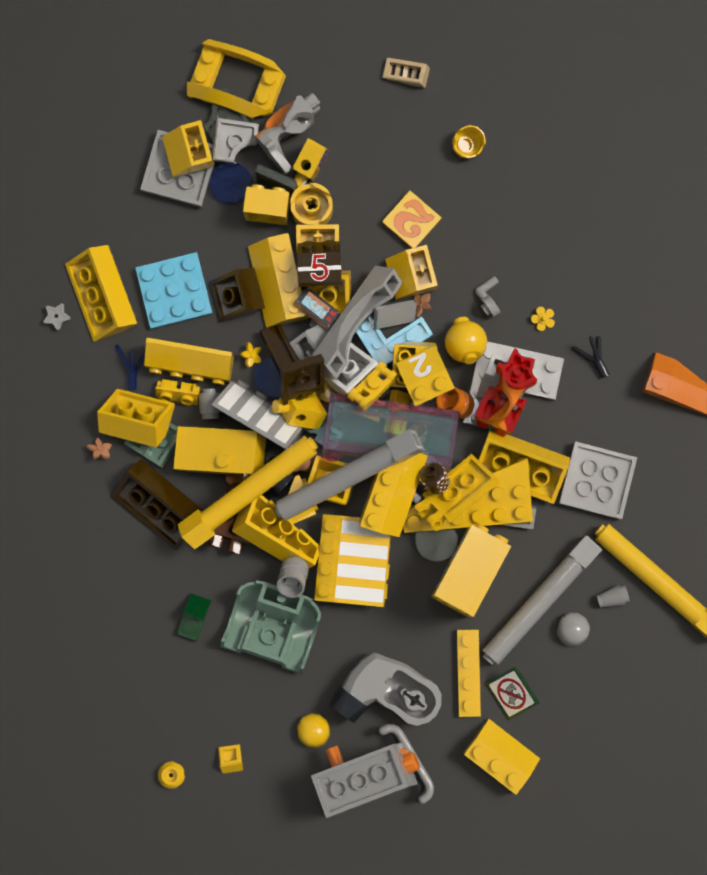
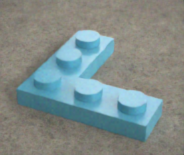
M371 315L356 330V334L371 357L378 364L382 361L386 365L393 361L394 344L414 341L424 342L433 336L432 331L422 317L387 339L380 329L374 327V320Z

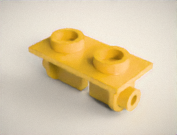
M158 380L157 387L155 388L156 399L167 402H179L184 405H198L200 387L197 384L182 382L181 388L178 389V381Z

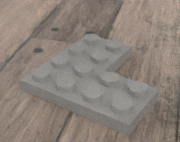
M487 341L485 353L476 361L469 393L474 398V410L471 415L464 418V424L477 426V419L474 416L482 398L477 397L476 394L492 354L494 353L509 359L515 347ZM515 348L523 357L535 359L533 375L538 380L524 394L555 401L564 358ZM488 425V427L486 428L496 430V427L492 425Z

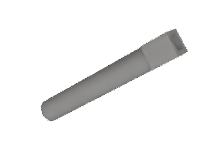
M408 429L387 440L386 444L278 500L275 507L277 515L288 520L378 472L425 451L416 431Z
M585 535L482 650L485 653L482 657L491 665L494 663L499 665L603 549Z

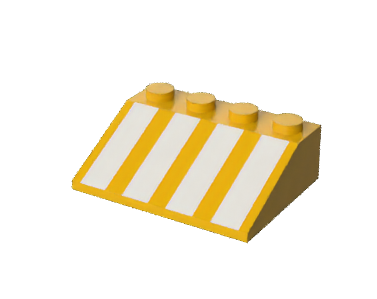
M323 514L314 600L384 607L391 535L361 527L358 523L359 517Z

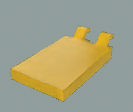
M472 454L448 473L450 484L446 491L438 495L424 492L422 495L425 499L414 507L422 519L427 518V521L431 524L430 527L435 532L442 528L445 520L451 523L499 483L497 477ZM432 508H434L437 512L430 515Z

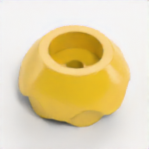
M169 761L159 768L158 780L162 786L168 789H175L183 783L185 779L184 768L180 764Z

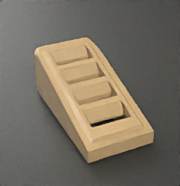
M387 58L382 78L425 88L430 68L427 64ZM394 64L396 65L395 74L391 75ZM401 67H404L403 75L400 76ZM411 68L413 69L411 78H408L409 71Z

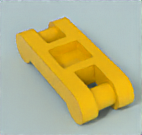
M381 361L356 388L354 387L349 392L347 398L352 402L356 401L359 407L365 411L397 380L399 374L394 370H389L387 365ZM381 375L386 377L384 381L379 378Z

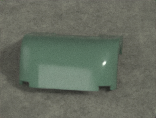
M258 580L241 585L237 592L233 611L220 647L240 654L242 651L281 664L284 669L302 674L317 632L321 612L313 602V599L305 595L290 598L282 595L276 585Z

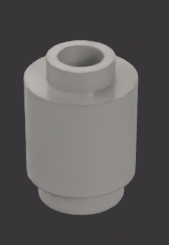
M203 389V393L199 394L200 414H202V419L219 418L221 411L212 406L213 402L220 395V393H216V389Z

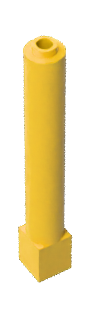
M303 436L204 511L200 512L197 510L178 524L181 537L194 549L198 548L215 535L214 530L315 456L317 454L316 449L318 448L315 441L311 437L307 439Z
M602 524L594 533L597 536L595 540L707 638V608L610 524L607 526Z

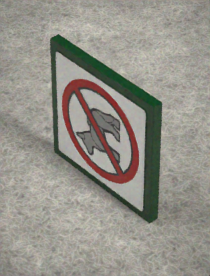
M516 666L486 683L509 720L539 704L538 699Z

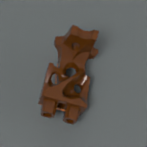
M226 474L225 483L227 488L225 494L247 479L249 475ZM238 513L214 530L215 535L208 540L209 547L220 549L223 540L229 541L226 552L238 555L243 545L250 543L232 532Z

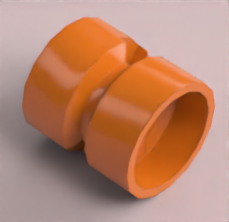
M457 387L436 398L439 410L459 419L467 418L474 410L475 402L472 395Z

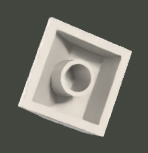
M350 343L348 348V363L338 378H325L330 387L342 396L346 395L378 364L377 361L352 343Z

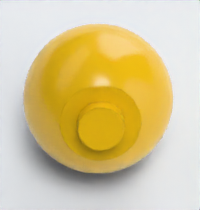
M459 317L453 321V326L450 327L446 334L445 347L448 354L454 360L473 364L485 353L487 336L480 325L469 321L467 317Z

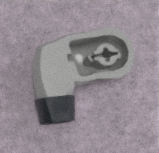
M371 652L362 658L349 672L343 685H340L329 705L342 716L355 723L369 708L368 705L376 701L385 708L393 710L408 724L418 726L430 722L437 716L441 707L442 694L436 684L423 677L410 666L376 652Z

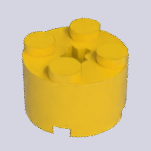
M310 183L298 187L292 194L290 201L291 213L298 225H326L333 214V201L329 191L324 186ZM315 203L316 209L312 208L309 210L308 205Z

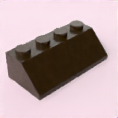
M142 459L126 472L111 496L176 551L185 542L181 537L178 524L195 511H204Z

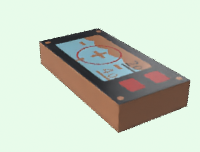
M306 287L294 302L296 307L326 330L331 327L340 314L337 309L309 287Z

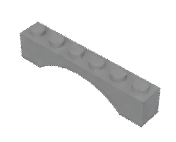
M374 266L312 355L322 354L325 378H338L348 363V348L358 327L375 310V307H379L392 299L403 282L394 268Z

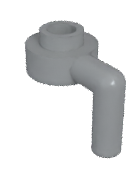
M495 276L475 290V293L483 303L481 305L482 310L487 316L491 314L492 317L501 313L496 303L486 293L499 283Z

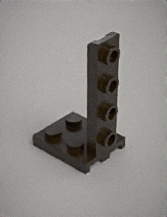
M280 324L272 328L260 330V335L280 373L281 400L284 405L288 404V400L294 398L306 399L308 394L319 391L320 394L324 393V358L322 354L298 360Z

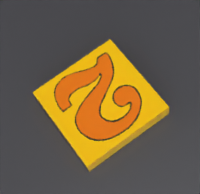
M409 191L382 223L409 247L416 248L442 217L414 193Z

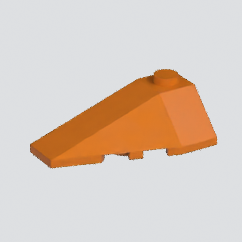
M656 352L642 393L707 416V383L676 359Z

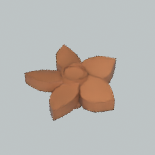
M424 294L422 297L420 295L414 296L416 315L419 317L423 309L425 311L431 309V306L428 304L430 294Z
M97 438L95 445L90 444L86 448L94 451L93 459L99 456L109 459V450L112 444H102L101 440Z

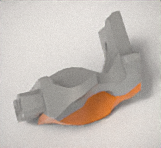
M313 93L305 99L299 95L295 101L280 108L268 119L264 129L255 135V139L267 157L278 167L283 175L289 173L291 165L286 160L279 141L282 138L286 139L292 134L304 133L314 123V115L321 108L319 107L320 101Z

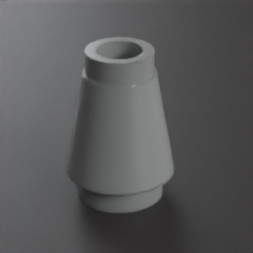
M617 585L597 595L600 608L626 605V602H630L625 585Z

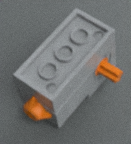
M403 743L386 746L345 763L338 746L326 750L332 768L311 775L324 814L328 818L417 785L418 783L413 772L418 771L420 765L415 753L406 750Z

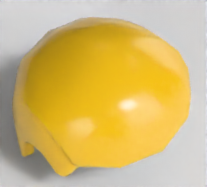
M473 125L460 128L452 140L454 152L459 157L471 159L479 155L486 144L484 132L479 127Z
M310 713L303 716L298 723L297 732L299 740L308 748H319L325 745L329 739V724L320 714Z

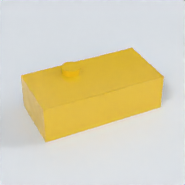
M178 426L174 469L183 472L246 474L251 476L264 466L266 437L251 430Z

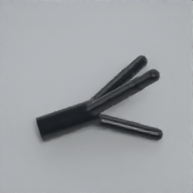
M589 336L595 357L576 346L572 347L574 351L595 363L602 378L610 375L602 360L600 336L597 337V348L593 337Z

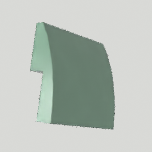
M170 423L166 437L157 448L128 440L124 444L163 468L176 448L178 427Z

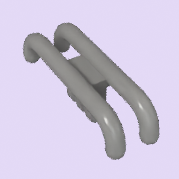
M389 723L380 726L378 729L380 735L393 733L398 741L403 743L406 750L415 753L420 765L419 770L416 772L425 786L424 792L418 795V801L421 804H425L433 796L434 785L423 764L399 726Z

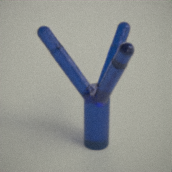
M117 344L115 348L128 370V389H137V371L145 359V350L134 367L133 351H129L128 362L120 346Z

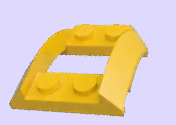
M211 39L202 42L201 44L204 47L191 82L187 81V96L233 110L249 117V119H254V117L260 115L267 116L272 114L286 77L276 63L257 53ZM225 55L264 68L252 103L213 88Z

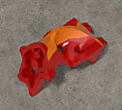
M514 348L506 364L498 362L496 372L500 377L499 383L495 387L489 385L481 399L474 416L477 419V426L487 428L488 425L496 427V434L505 437L508 433L512 434L527 402V399H519V397L529 387H533L538 380L533 375L535 359L523 357ZM489 400H494L495 403L492 404Z

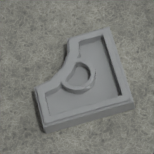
M217 118L212 161L233 164L236 154L241 149L247 146H256L257 140L255 135L258 134L259 124Z

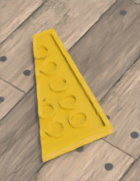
M523 458L519 462L507 465L493 472L499 483L451 523L445 520L440 530L465 528L471 525L476 526L477 524L488 526L533 522L528 458ZM415 505L410 506L404 523V533L433 530L427 518L422 519L418 515V511L414 508ZM432 508L430 515L434 514L437 511L434 508Z

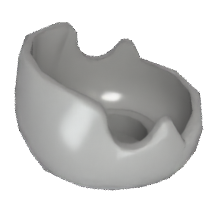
M570 612L559 620L556 634L562 644L568 647H577L587 639L590 625L583 615Z

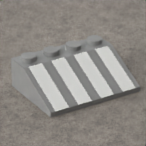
M241 380L237 382L231 381L212 404L215 408L285 449L297 442L304 430L303 427L287 424L281 413H274L272 411V403L266 400L268 398L267 395L258 390L254 393L248 389L249 385Z

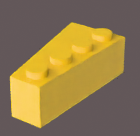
M261 495L238 512L232 532L281 561L288 557H299L308 564L309 568L316 565L320 546L305 531L299 530L294 526L291 518L288 520L280 518L275 511L277 505L272 500L268 501Z

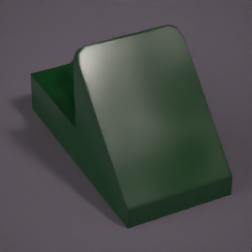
M191 593L183 611L184 615L177 634L198 641L212 600Z

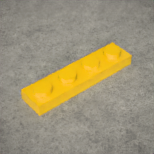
M457 630L459 717H481L479 630Z

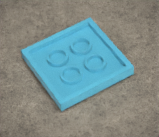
M197 252L136 267L151 330L213 314Z

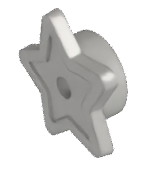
M63 303L55 308L46 306L48 315L43 321L44 324H53L59 331L62 324L70 320L71 317L64 313Z

